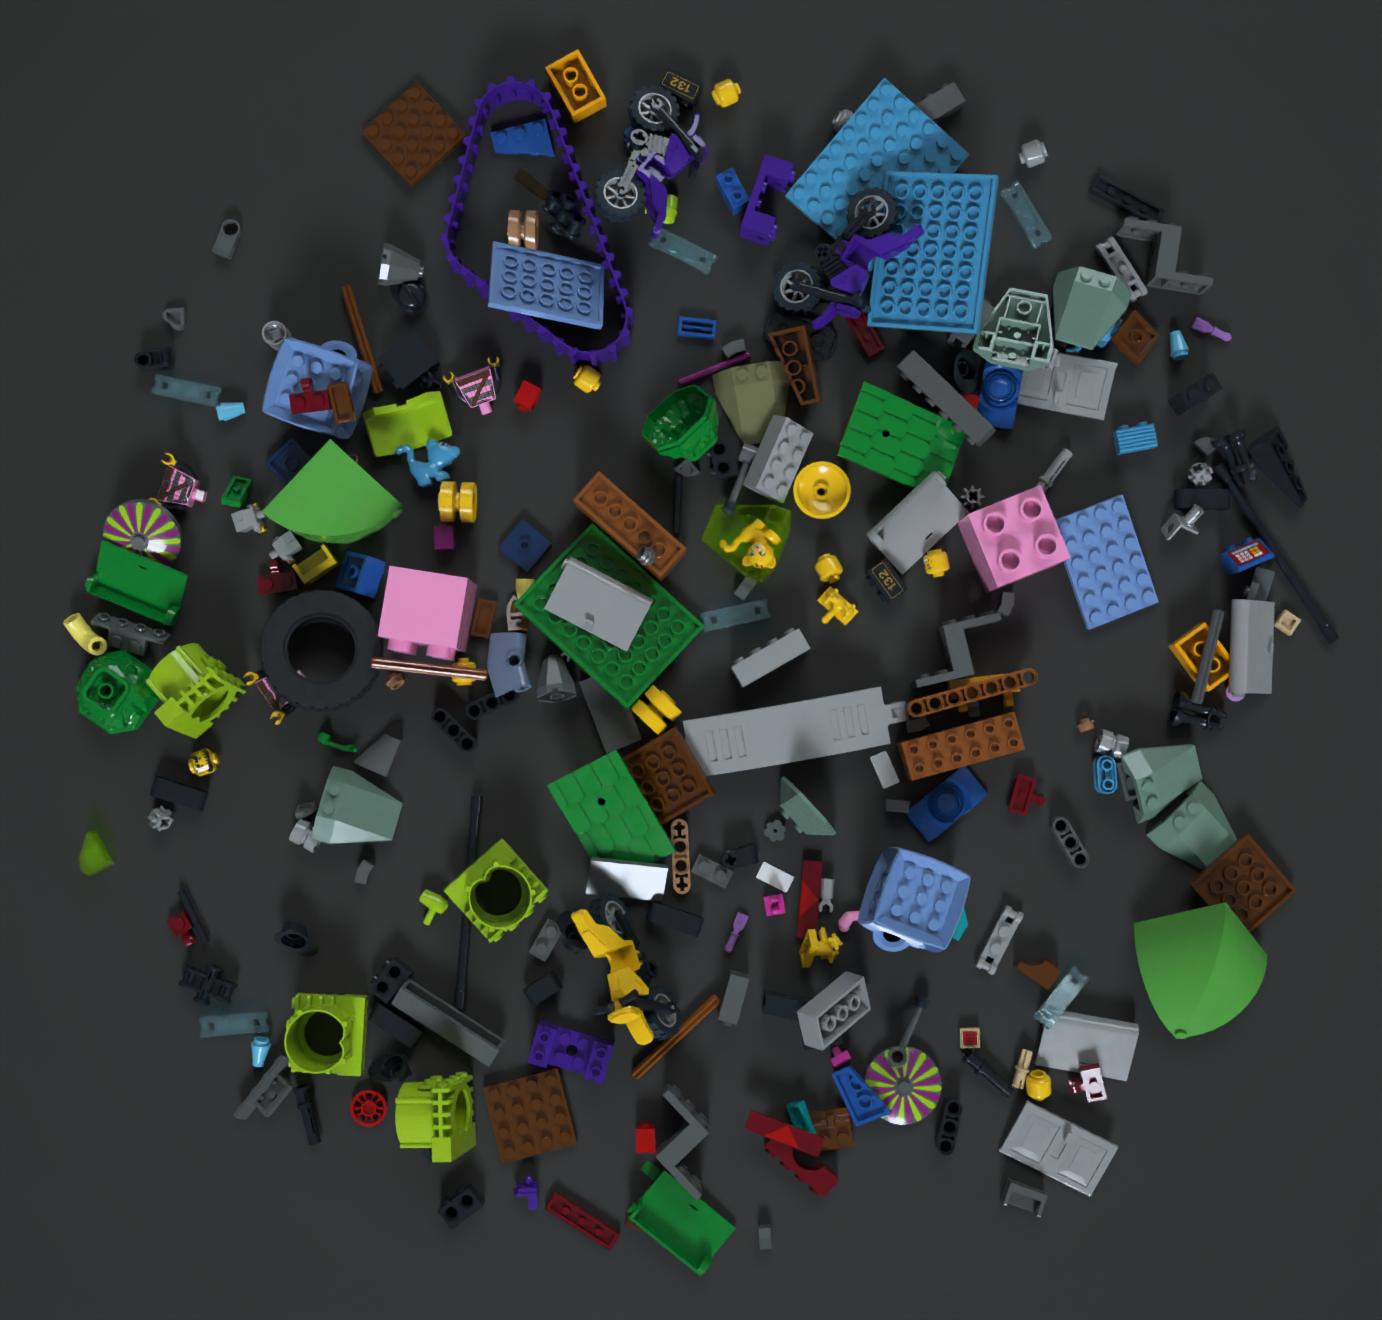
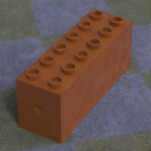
M600 471L573 499L578 509L635 559L637 552L642 546L653 548L657 562L643 566L660 581L669 574L687 553L685 546Z
M1015 712L999 714L896 743L906 780L910 781L1025 750Z

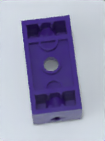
M764 155L741 224V238L769 246L770 241H774L778 227L775 224L776 217L760 213L762 203L760 198L764 199L767 187L783 193L787 192L788 187L792 188L796 173L793 170L794 163Z
M540 1020L527 1063L544 1068L550 1064L584 1074V1079L603 1084L615 1041ZM569 1045L577 1047L578 1051L575 1055L567 1053L566 1049Z

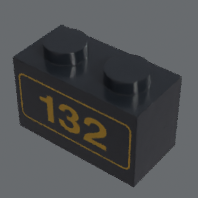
M668 67L659 85L663 87V90H669L671 95L676 97L680 107L692 110L703 90L702 82L671 67Z
M886 558L866 572L867 577L865 578L871 587H876L878 590L876 594L882 602L886 601L888 604L908 590Z

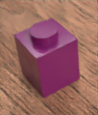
M439 523V526L434 527V550L437 552L456 551L455 527L450 526V523Z

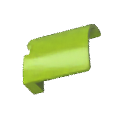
M425 392L415 398L406 400L407 404L401 406L392 404L374 407L364 412L362 415L374 456L394 455L395 449L400 445L407 444L413 449H418L426 446L428 439H434L438 442L452 436L441 392Z

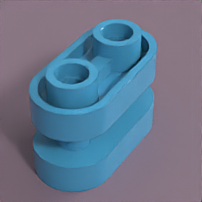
M1099 755L1092 760L1093 787L1098 793L1111 794L1117 789L1116 762L1114 758L1108 755Z

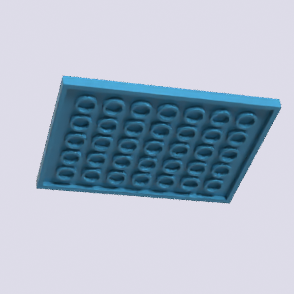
M884 77L788 191L785 197L836 241L848 227L846 214H848L847 206L850 205L851 198L855 197L856 193L860 190L861 192L864 191V188L870 187V189H873V187H879V189H884L886 171L954 173L970 154ZM874 201V206L877 207L881 202ZM870 203L866 204L864 207H870ZM875 258L869 262V272L874 268Z
M886 171L884 189L893 196L899 209L898 224L896 223L895 230L890 233L903 235L915 225H921L925 233L911 244L908 249L889 260L875 258L869 304L871 312L868 313L867 326L979 334L999 182L998 175ZM885 206L881 209V213H886Z

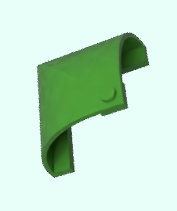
M330 439L266 506L262 513L279 525L308 540L324 544H347L375 534L393 518H398L402 514L404 506Z
M1226 902L1134 923L1136 953L1146 991L1159 1018L1176 1039H1185L1190 1036L1204 1034L1226 1024L1237 1016L1257 993L1265 975L1267 954Z

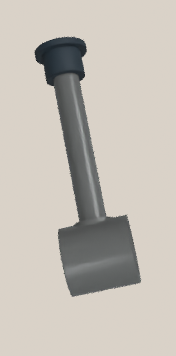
M748 443L744 444L738 459L743 464L729 500L725 502L724 507H721L723 512L735 515L736 500L758 451V447Z
M917 995L915 996V1009L899 1046L891 1048L888 1052V1062L896 1069L903 1068L906 1065L907 1051L905 1049L922 1010H925L927 1004H930L929 1000ZM893 1054H902L903 1060L899 1063L892 1060Z

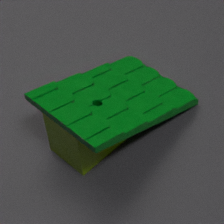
M863 382L837 455L912 489L916 488L932 471L936 473L940 471L946 477L945 482L947 484L965 434L962 431L958 433L951 426L953 422L890 394V392Z
M617 749L547 785L590 858L654 863L677 851Z

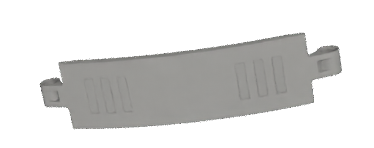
M880 686L775 706L684 720L683 726L687 745L705 775L711 776L891 744L888 725L909 720V715L906 712V701L892 702L885 705Z

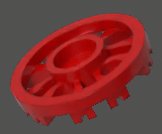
M371 1089L359 1092L351 1102V1115L358 1124L365 1127L379 1124L387 1113L385 1097L378 1091ZM366 1093H372V1098L368 1099ZM362 1095L366 1101L363 1102L360 1096ZM377 1095L379 1098L375 1102L373 1099ZM356 1100L361 1103L360 1107L354 1106ZM382 1100L383 1106H377V1102ZM361 1109V1112L355 1114L354 1111ZM377 1109H380V1110H384V1111H383V1113H381V1112H378V1111H376V1110H377ZM361 1114L365 1115L363 1122L358 1119ZM373 1114H377L380 1119L375 1121ZM368 1116H371V1123H368Z

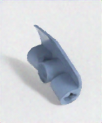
M501 632L490 635L487 670L496 698L512 690L523 692L531 688V682L524 662L526 634ZM514 660H520L517 665H511Z

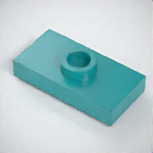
M805 1101L787 1104L786 1107L793 1126L816 1134Z

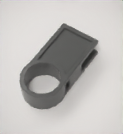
M227 219L223 222L212 249L214 254L231 260L242 234V227L236 220ZM232 223L237 224L238 231L236 234L227 235L225 232L226 227Z

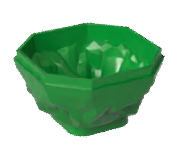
M690 385L673 391L647 416L641 433L642 439L660 455L670 456L674 459L682 457L691 462L698 460L718 440L719 421L715 399L696 385Z
M125 650L103 653L96 656L90 661L75 685L79 713L109 734L138 730L160 699L145 682L150 677L153 669ZM109 688H111V694H110V695L108 694V689H109Z

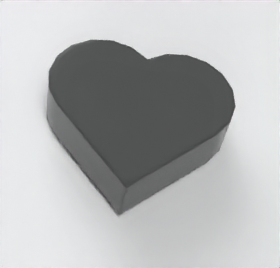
M184 307L164 310L163 319L177 331L185 329L186 309Z

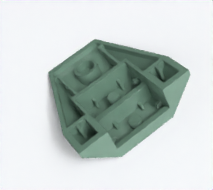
M1078 266L1058 272L1052 288L1055 340L1093 350L1127 310L1132 293L1117 276Z
M1010 287L981 326L979 334L975 338L973 351L991 364L1024 371L1048 366L1054 348L1048 295Z
M1194 744L1138 748L1121 755L1124 772L1132 777L1138 804L1134 805L1133 809L1138 824L1156 817L1202 780Z
M333 766L316 814L311 839L327 844L392 841L403 803L355 772Z
M782 776L780 778L779 806L782 808L780 810L781 814L786 819L790 817L795 822L793 827L799 833L835 835L836 831L801 791L786 777Z
M1199 781L1186 793L1188 797L1163 822L1159 821L1146 836L1160 849L1204 870L1230 847L1237 838L1215 795Z

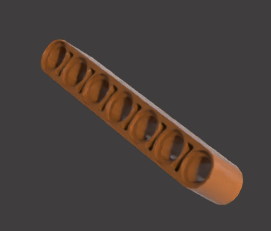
M1026 668L911 700L906 705V712L911 717H920L1031 686L1037 682L1038 674L1034 669ZM1025 672H1029L1032 676L1029 683L1023 679ZM1007 677L1013 680V685L1010 688L1004 684ZM988 682L994 685L995 689L992 693L986 690ZM970 687L976 691L974 698H970L967 695V690ZM952 692L957 695V701L954 704L948 700V696ZM932 698H936L939 701L936 709L930 706L929 702ZM913 703H917L920 706V712L917 714L911 711Z

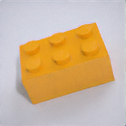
M578 49L545 67L550 83L574 124L607 106L606 97Z
M1206 622L1197 624L1168 646L1194 682H1196L1209 627ZM1219 640L1217 641L1205 692L1211 691L1229 677V653Z

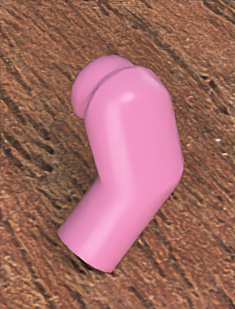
M860 911L845 912L838 921L839 930L847 932L852 922L858 921Z

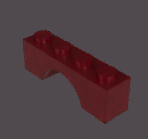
M769 1138L764 1141L765 1151L774 1158L776 1156L781 1160L779 1163L786 1170L791 1169L796 1173L794 1176L801 1183L806 1182L809 1184V1189L816 1196L820 1194L822 1197H825L839 1181L838 1175L824 1163L816 1166H805L795 1159L792 1147Z

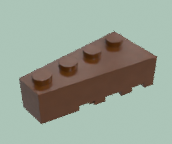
M803 325L767 333L801 406L823 401L808 326Z

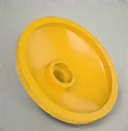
M824 461L814 462L804 467L797 475L793 486V495L797 506L806 515L816 519H828L838 515L846 507L851 494L850 482L845 472L837 465ZM823 489L824 495H819L817 491Z

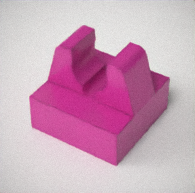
M783 894L763 897L766 916L786 913Z
M838 1045L831 1048L835 1057L830 1059L834 1068L852 1059L848 1051L846 1050L842 1053Z

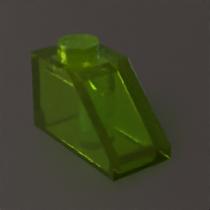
M96 830L86 833L79 856L80 869L87 876L95 875L114 864Z

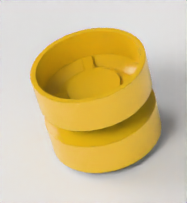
M442 481L438 494V510L441 522H455L457 512H459L461 522L475 523L477 514V486L475 482H462L460 492H458L456 482Z
M652 685L644 693L650 703L647 705L638 699L630 709L660 736L668 728L662 717L665 716L669 720L674 721L682 712L675 706L676 702L663 690L660 692Z

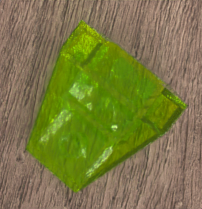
M716 505L701 540L745 577L763 583L775 570L790 534L792 512L776 505H737L735 515H730L721 510V507H724V505ZM757 518L768 529L773 530L781 539L778 545L769 544L774 550V558L776 559V565L773 569L742 565V560L747 555V551L752 544L742 542L734 552L727 553L721 549L720 541L725 540L728 545H731L742 529L753 523Z

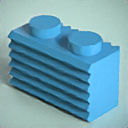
M1147 421L1136 423V427L1129 428V425L1118 426L1117 430L1112 433L1117 455L1153 449L1158 446L1154 423L1148 424Z

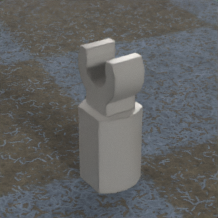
M821 878L820 898H822V901L819 903L818 908L820 912H822V907L825 904L829 905V912L833 911L831 899H833L834 879Z

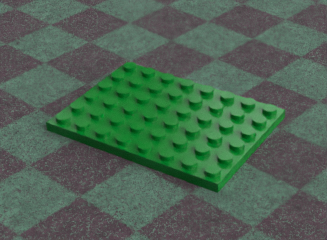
M593 523L513 604L515 608L627 710L705 627ZM573 557L654 599L627 651L544 609L564 571L561 569V566L565 559L569 560Z

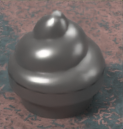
M642 546L637 552L636 559L639 560L641 565H651L657 562L654 549L650 546Z

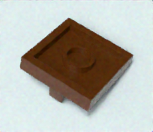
M1132 310L1110 340L1121 353H1124L1136 365L1143 360L1160 335L1136 310Z
M846 1106L809 1112L816 1134L825 1138L821 1151L854 1146L849 1112Z

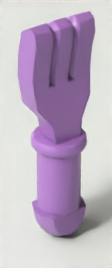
M1199 317L1195 318L1192 325L1194 330L1201 333H1211L1212 336L1219 337L1224 341L1232 339L1229 332L1227 333L1217 327H1212L1209 322Z
M740 912L737 913L733 923L734 930L730 932L731 935L725 945L726 952L730 953L733 951L737 938L740 936L738 933L743 930L749 916Z

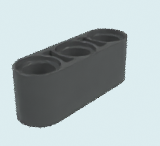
M1053 817L1049 822V828L1068 862L1074 867L1085 868L1089 864V856L1071 824L1064 817ZM1059 820L1064 824L1060 831L1055 827L1056 822ZM1068 837L1073 839L1071 847L1065 845V840ZM1077 854H1081L1083 857L1080 864L1075 863Z

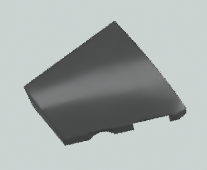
M384 734L355 759L354 763L387 777L403 741Z

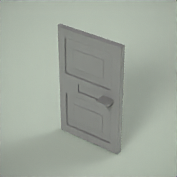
M1059 352L1058 355L1061 356L1059 366H1054L1053 370L1038 368L1031 371H1023L1018 404L1104 421L1115 369L1118 363Z
M1026 1101L999 1148V1152L1091 1197L1115 1155L1118 1145Z

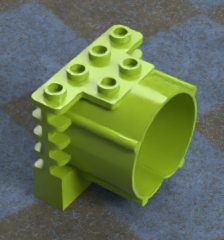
M197 643L177 646L176 650L169 653L156 665L150 677L145 681L164 703L154 712L167 728L195 739L200 737L214 724L211 720L215 717L219 718L221 716L220 713L230 708L229 704L232 701L236 702L238 700L235 696L237 692L242 694L247 692L244 688L245 684L240 678H235L231 673L228 674L225 671L227 667L220 660L217 661L213 656H209Z
M503 838L444 888V892L462 910L490 943L493 940L494 942L500 940L504 936L503 931H513L520 924L519 922L534 912L533 907L537 901L541 903L548 896L546 893L549 891ZM497 869L507 870L514 874L519 880L522 890L518 905L511 912L504 915H492L485 912L479 906L475 897V890L478 884L489 881L491 873Z
M298 992L292 998L294 1015L287 1020L284 1038L285 1051L289 1058L288 1067H291V1072L362 1076L365 1068L369 995H330ZM314 1013H327L337 1019L342 1025L343 1037L339 1042L342 1047L341 1052L334 1055H321L310 1048L305 1038V1027L309 1018Z
M456 1072V1075L449 1076V1078H442V1075L431 1076V1079H425L424 1082H405L399 1090L398 1097L395 1099V1124L400 1148H432V1162H452L475 1147L476 1127L475 1122H472V1116L474 1115L472 1104L474 1099L471 1098L473 1087H469L467 1082L473 1080V1075H467V1072Z

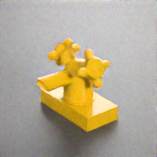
M830 586L817 600L828 610L821 621L826 624L835 616L846 626L859 611L855 609V604L851 605L838 593L839 590L837 588L833 589Z
M822 927L818 932L820 941L817 939L816 930L808 929L799 950L802 968H810L815 956H820L821 959L826 958L830 963H833L835 955L839 954V946H842L843 942L840 941L835 933L831 934L832 937L827 938L825 927Z

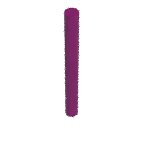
M747 351L678 379L679 384L684 386L751 359L750 353Z

